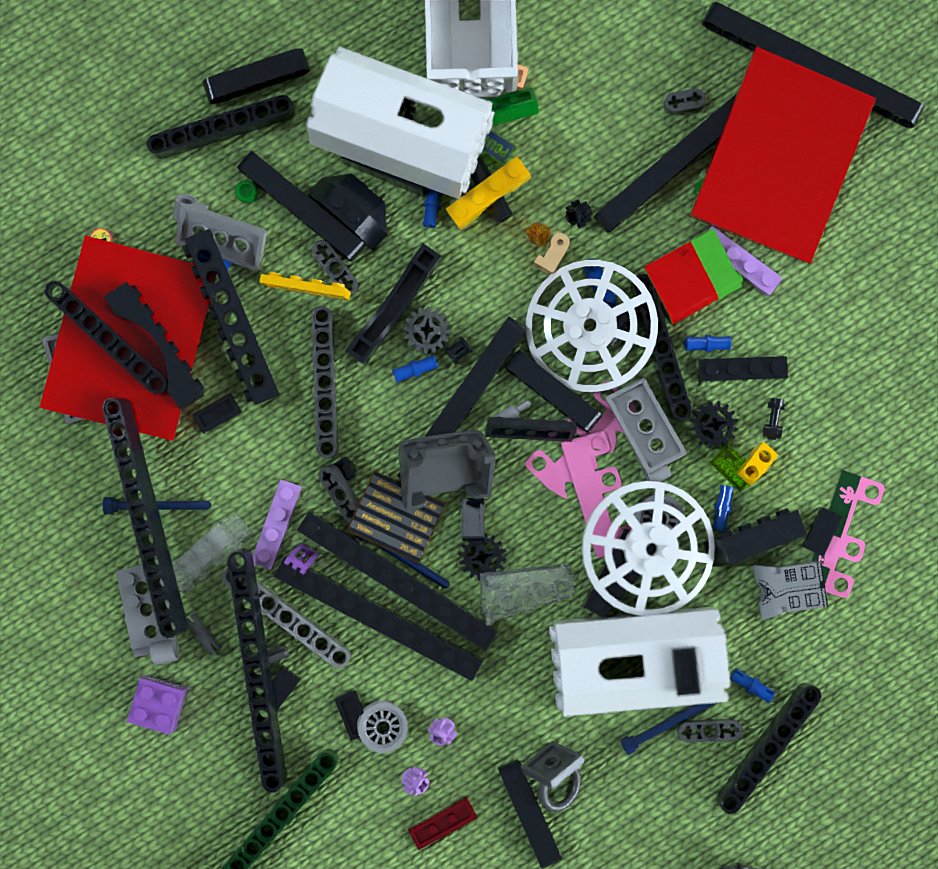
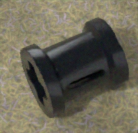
M462 336L450 348L446 347L444 349L455 365L468 352H473Z

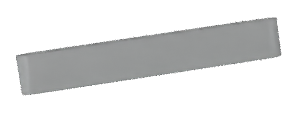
M227 568L222 574V580L231 589ZM243 577L239 578L240 584L247 587V580ZM256 579L261 612L332 666L342 668L349 662L351 653L345 645ZM266 597L274 600L275 604L272 609H268L264 605ZM283 611H289L292 614L291 622H285L282 619ZM301 624L309 626V635L306 636L300 633L299 627ZM320 637L325 638L328 642V647L325 649L319 648L317 639ZM335 652H344L346 660L338 662L334 657Z

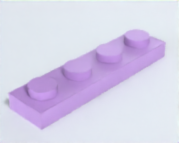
M712 226L709 230L715 229L735 271L738 270L743 279L767 297L770 296L782 280V277Z
M280 479L253 554L255 565L273 570L302 486Z

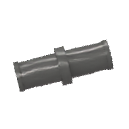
M193 613L190 617L195 624L187 618V626L196 636L195 640L200 641L210 653V656H212L216 652L211 647V644L217 651L222 646L210 633L211 629L209 627L206 628L196 613Z

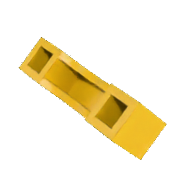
M516 156L447 207L446 211L459 229L462 230L477 219L496 200L515 191L530 180L531 175L519 157Z

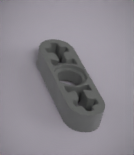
M319 240L315 242L312 246V254L335 283L344 284L339 278L347 272L348 275L344 277L347 282H354L351 285L353 289L350 291V296L354 295L358 291V283L327 241ZM320 246L322 248L327 247L325 251L331 258L325 265L323 264L326 261L325 257L322 254L317 255L319 252L318 247ZM336 262L341 265V271L338 274L329 272V266L332 263Z
M333 464L327 465L319 471V480L344 519L351 523L354 517L352 511H357L360 500L340 469ZM339 489H342L345 492V499H342L339 496Z
M731 718L682 721L677 726L678 737L686 743L734 741L739 739L743 733L741 724ZM709 724L714 725L716 729L715 734L711 737L704 735V728ZM719 724H721L723 729L730 728V724H733L737 730L733 731V735H731L728 731H721ZM699 725L701 737H698L696 732L689 733V737H686L682 731L686 730V726H689L691 730H698L696 726Z

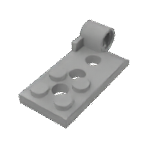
M179 194L175 197L173 219L178 222L175 244L185 245L184 239L198 234L196 226H200L204 231L211 230L222 259L255 271L261 268L267 235L266 229L207 210L208 205L197 202L198 200L192 195ZM216 233L223 234L226 241L219 240ZM237 240L244 241L247 248L240 247Z
M643 377L605 397V400L632 447L646 480L661 482L671 477L668 464L687 455V452ZM631 402H638L641 405V410L634 413L630 411L629 404ZM642 421H648L651 423L652 429L644 432L640 429L639 424ZM659 440L663 447L660 451H654L650 447V442Z
M143 566L116 571L134 658L151 654L154 665L177 661L179 659L177 636L165 638L160 634L154 609L150 616L142 612V606L145 603H149L153 607L149 590L146 594H141L138 591V584L141 581L146 582ZM160 578V583L164 587V582ZM166 600V606L169 608V602ZM171 622V626H172V628L175 630V626H174V624ZM149 625H154L157 628V635L155 637L147 635L146 629Z

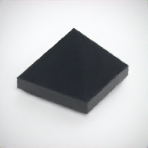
M347 456L333 464L340 469L347 481L356 476V466Z

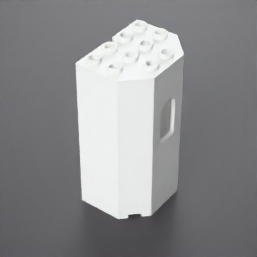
M425 0L427 79L478 98H494L500 96V93L505 89L506 92L516 91L518 80L516 0H480L481 20L459 21V0Z
M339 47L336 54L330 56L314 94L311 105L313 106L312 116L314 117L310 116L308 118L307 131L310 145L460 199L462 192L466 193L468 190L471 173L474 174L478 163L477 159L479 153L481 154L483 151L486 135L490 133L495 112L491 111L492 102ZM405 97L438 109L442 112L444 121L437 128H429L401 118L397 114Z
M708 606L677 609L669 613L655 615L620 614L609 615L604 618L598 616L552 621L553 626H549L550 640L555 644V648L551 649L552 662L555 668H557V671H553V678L557 691H559V693H555L556 707L562 711L563 716L727 702L728 693L724 692V688H729L730 679L725 633L721 625L717 624V621H720L719 610ZM695 646L701 694L677 696L672 649ZM643 654L645 677L606 680L599 675L598 666L605 658Z

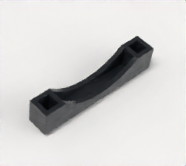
M424 243L421 245L385 301L345 350L347 354L364 366L367 365L442 261L441 255Z
M125 282L106 294L104 298L118 317L141 326L157 342L167 365V391L179 409L184 410L205 396L202 392L205 387L198 378L193 379L189 373L192 371V368L186 359L181 361L177 355L180 350L173 340L168 342L164 336L167 334L166 329L161 322L156 324L152 318L155 313L148 303L144 305L139 298L142 294L136 285L131 286L128 282Z

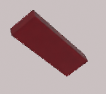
M465 797L408 828V831L418 850L475 820L477 814L469 799Z

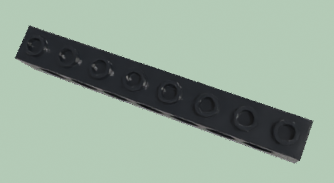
M208 229L185 238V245L182 248L186 257H191L194 266L191 267L195 278H200L203 286L200 287L204 300L209 299L212 307L208 308L213 321L218 320L221 328L217 329L222 341H227L229 349H226L230 361L236 362L238 369L235 370L239 382L244 381L247 390H244V394L248 403L252 402L253 405H257L279 396L276 384L211 230ZM203 251L210 255V260L205 263L200 262L197 258V255ZM214 272L219 276V281L217 283H209L206 275ZM224 293L228 301L225 304H218L215 300V295ZM228 313L235 315L236 323L233 325L226 324L224 316ZM235 334L244 336L245 343L242 346H237L233 343L232 338ZM249 354L253 357L254 362L252 366L247 367L242 364L241 358L243 355ZM252 375H259L262 378L261 386L254 387L251 385L250 378Z

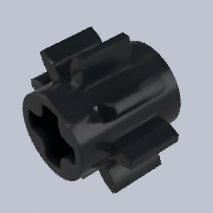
M579 199L566 207L565 218L571 226L577 224L578 228H581L586 223L592 221L590 217L592 209L586 201L580 203Z

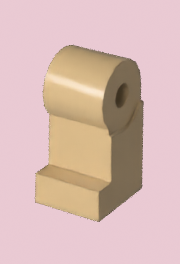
M563 233L555 234L551 239L546 255L544 257L538 255L533 267L549 276L553 274L569 247L570 240L568 236Z

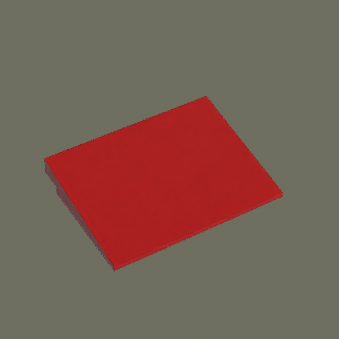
M756 47L746 68L689 217L726 233L811 264L876 98Z
M85 235L70 290L168 380L165 358L157 342L141 326L118 317L104 298L106 294L125 282H128L131 286L135 284L142 294L139 298L144 305L148 303L155 313L152 318L156 324L161 322L166 329L167 334L164 336L168 342L173 340L180 350L177 355L181 361L186 359L190 367H193L210 302L209 299L204 300L200 287L203 286L200 278L196 279L191 267L194 264ZM214 272L208 273L206 275L207 281L215 283L217 274ZM77 302L69 306L70 313H76L79 309ZM64 314L39 408L106 424L103 414V403L109 398H126L131 402L139 433L174 441L181 410L169 392L156 395L148 391ZM92 317L87 319L86 327L88 329L93 328L96 325V320ZM106 333L103 336V343L109 344L112 342L113 336L111 333ZM123 348L119 352L121 360L129 357V349ZM144 363L138 364L136 373L143 375L147 369ZM158 378L153 381L152 386L154 390L162 389V379ZM116 404V411L118 412L119 406Z

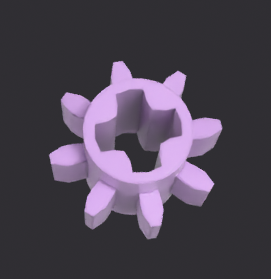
M435 718L428 729V732L431 733V741L438 746H443L445 743L449 746L457 734L454 731V723L448 718H441L440 721Z
M415 766L413 769H407L402 775L401 783L405 785L403 790L409 795L413 794L415 796L424 793L429 786V779L426 778L428 772L421 767L418 769Z

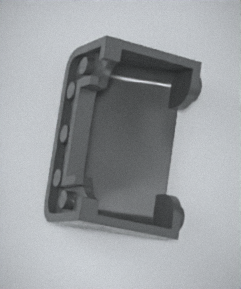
M467 430L408 439L400 442L398 456L403 505L406 511L422 508L425 504L426 495L465 489L466 493L474 499L491 497L496 455L482 432Z

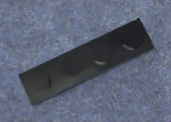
M787 356L699 359V382L787 379Z
M489 417L485 427V437L571 442L577 427L576 422L565 420L551 421L544 419Z

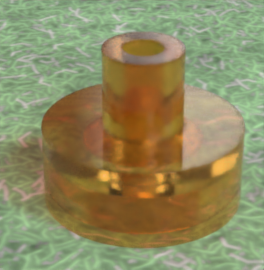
M536 222L531 227H528L526 235H528L530 243L538 246L544 245L549 236L548 226Z

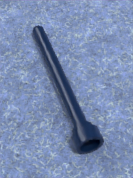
M114 497L103 498L104 515H114L119 510H128L126 501H119V499ZM156 501L158 510H208L211 508L209 501Z
M356 534L355 538L361 542L364 540L365 542L373 543L442 588L446 589L449 587L450 583L448 580L421 563Z
M716 703L695 704L635 737L633 735L628 737L627 735L621 738L620 742L629 756L636 752L635 749L639 748V744Z

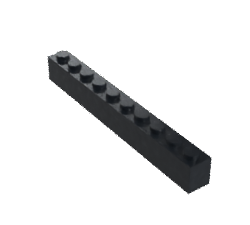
M309 511L298 527V532L485 651L496 636L498 630L316 513Z
M287 556L283 558L274 575L275 578L466 679L474 680L483 662V658L310 567L302 574L300 573V567L296 570L292 568V562L288 565L284 563Z

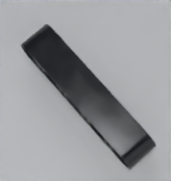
M296 48L205 78L202 84L209 104H218L304 76L310 72L304 50Z
M517 350L504 368L572 422H576V425L587 433H590L601 419L602 414L520 350Z
M516 759L498 767V770L541 869H544L562 861V857L529 781L522 772V765L519 759Z

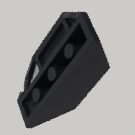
M352 173L323 177L308 193L313 200L362 240L372 251L387 236L385 202Z

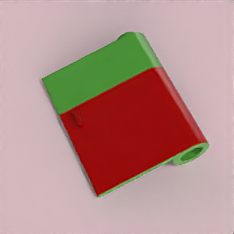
M715 229L709 230L643 266L663 304L661 308L664 316L671 325L741 288V282H743L740 272L738 270L735 271Z

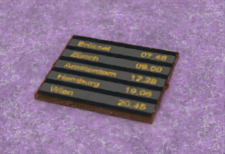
M373 470L346 531L419 564L428 542L434 534L433 531L446 503L426 495L425 504L422 508L406 511L403 505L401 482Z

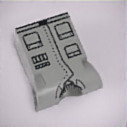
M814 560L778 566L753 564L755 582L761 589L759 598L761 620L775 617L783 612L828 607L822 563L820 561Z

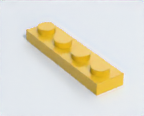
M269 272V275L261 274L259 282L266 287L348 301L351 294L344 284L332 282L331 286L324 285V281L311 279L310 282L303 281L302 277L290 275V278H283L282 274Z

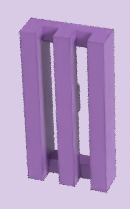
M300 543L287 556L284 563L288 565L292 562V568L296 570L300 567V573L304 574L315 562L319 554L305 544ZM301 550L305 551L299 559L295 558ZM311 554L312 556L307 560V562L303 563L307 556Z

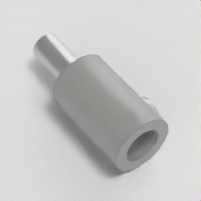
M527 399L516 407L511 404L494 417L521 418L519 413L531 404Z

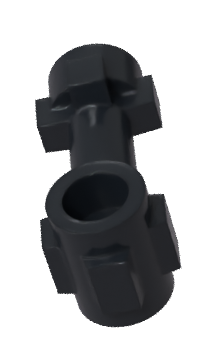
M771 398L770 402H768L767 408H771L769 424H764L763 437H767V439H781L783 426H778L780 410L785 409L784 399Z

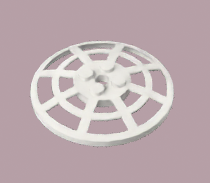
M602 260L574 262L561 267L551 274L535 292L526 317L527 342L536 363L569 389L582 392L610 390L632 379L649 360L658 335L656 307L645 285L624 267ZM585 266L605 267L601 280L584 279L573 282L568 271ZM613 271H617L629 278L642 294L629 299L620 288L609 283ZM561 276L566 287L555 295L549 307L538 305L537 301L545 288L554 279ZM598 286L595 297L587 299L581 298L577 288ZM609 289L617 294L624 303L611 309L608 304L603 302L606 290ZM569 293L574 304L567 313L555 310L558 302ZM645 302L648 305L651 318L649 339L636 335L637 317L634 308ZM628 311L630 317V332L617 329L616 316ZM533 313L545 316L544 331L547 343L537 349L532 335ZM552 318L564 321V334L553 339L551 333ZM589 319L595 320L597 324L595 330L591 332L586 331L584 328L585 322ZM614 337L626 341L621 351L612 358L607 346L613 341ZM569 341L577 348L574 361L565 357L557 347ZM633 344L645 347L644 354L629 372L621 376L615 364L627 355ZM552 351L562 363L572 368L569 379L565 380L552 372L543 362L541 356ZM598 351L604 361L601 364L595 365L582 364L586 352ZM608 369L613 378V381L599 385L577 384L580 371L596 372Z
M633 482L609 493L591 513L582 538L583 565L594 589L612 606L638 616L669 613L687 604L704 586L714 561V535L704 510L685 491L662 482ZM655 488L654 502H643L628 508L620 498L622 495L637 489ZM664 490L679 495L689 502L695 510L685 517L677 509L663 504ZM613 503L621 514L611 524L606 537L592 535L599 517ZM653 509L652 522L640 524L633 515V513L641 510ZM663 511L675 516L680 523L671 530L661 524ZM700 517L708 534L709 554L697 552V540L691 525ZM626 520L632 530L628 533L625 540L614 539L618 527ZM685 530L690 539L691 551L679 550L676 537ZM654 543L657 550L654 555L649 556L646 553V546ZM591 544L604 546L605 561L610 574L598 580L593 569L590 553ZM612 548L624 550L626 563L617 569L612 557ZM677 558L689 560L685 571L677 579L671 570ZM695 562L707 563L700 582L687 595L682 584L691 574ZM631 570L643 575L640 588L629 584L622 577ZM664 574L670 585L661 589L649 590L652 577ZM616 581L627 591L638 595L635 608L619 602L604 588ZM674 590L680 600L665 608L645 610L648 597L662 596Z

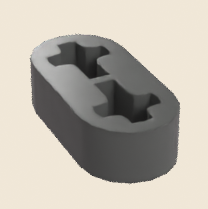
M700 89L670 93L664 101V109L671 115L697 111L705 103V93ZM693 95L696 98H700L697 104L694 101L687 102V100H690ZM672 99H674L675 102L682 101V103H679L676 108H674L673 105H669Z

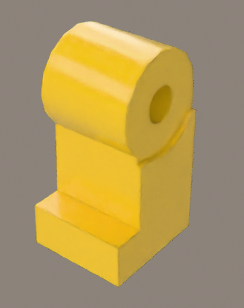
M762 442L752 450L751 455L737 471V475L750 486L765 473L778 456L765 442Z

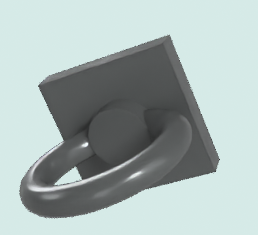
M552 741L523 764L521 769L524 775L540 782L538 795L542 806L548 811L560 812L568 808L579 793L581 774L578 767L585 761L581 754ZM572 774V785L567 796L558 803L551 802L547 794L548 787L554 789Z

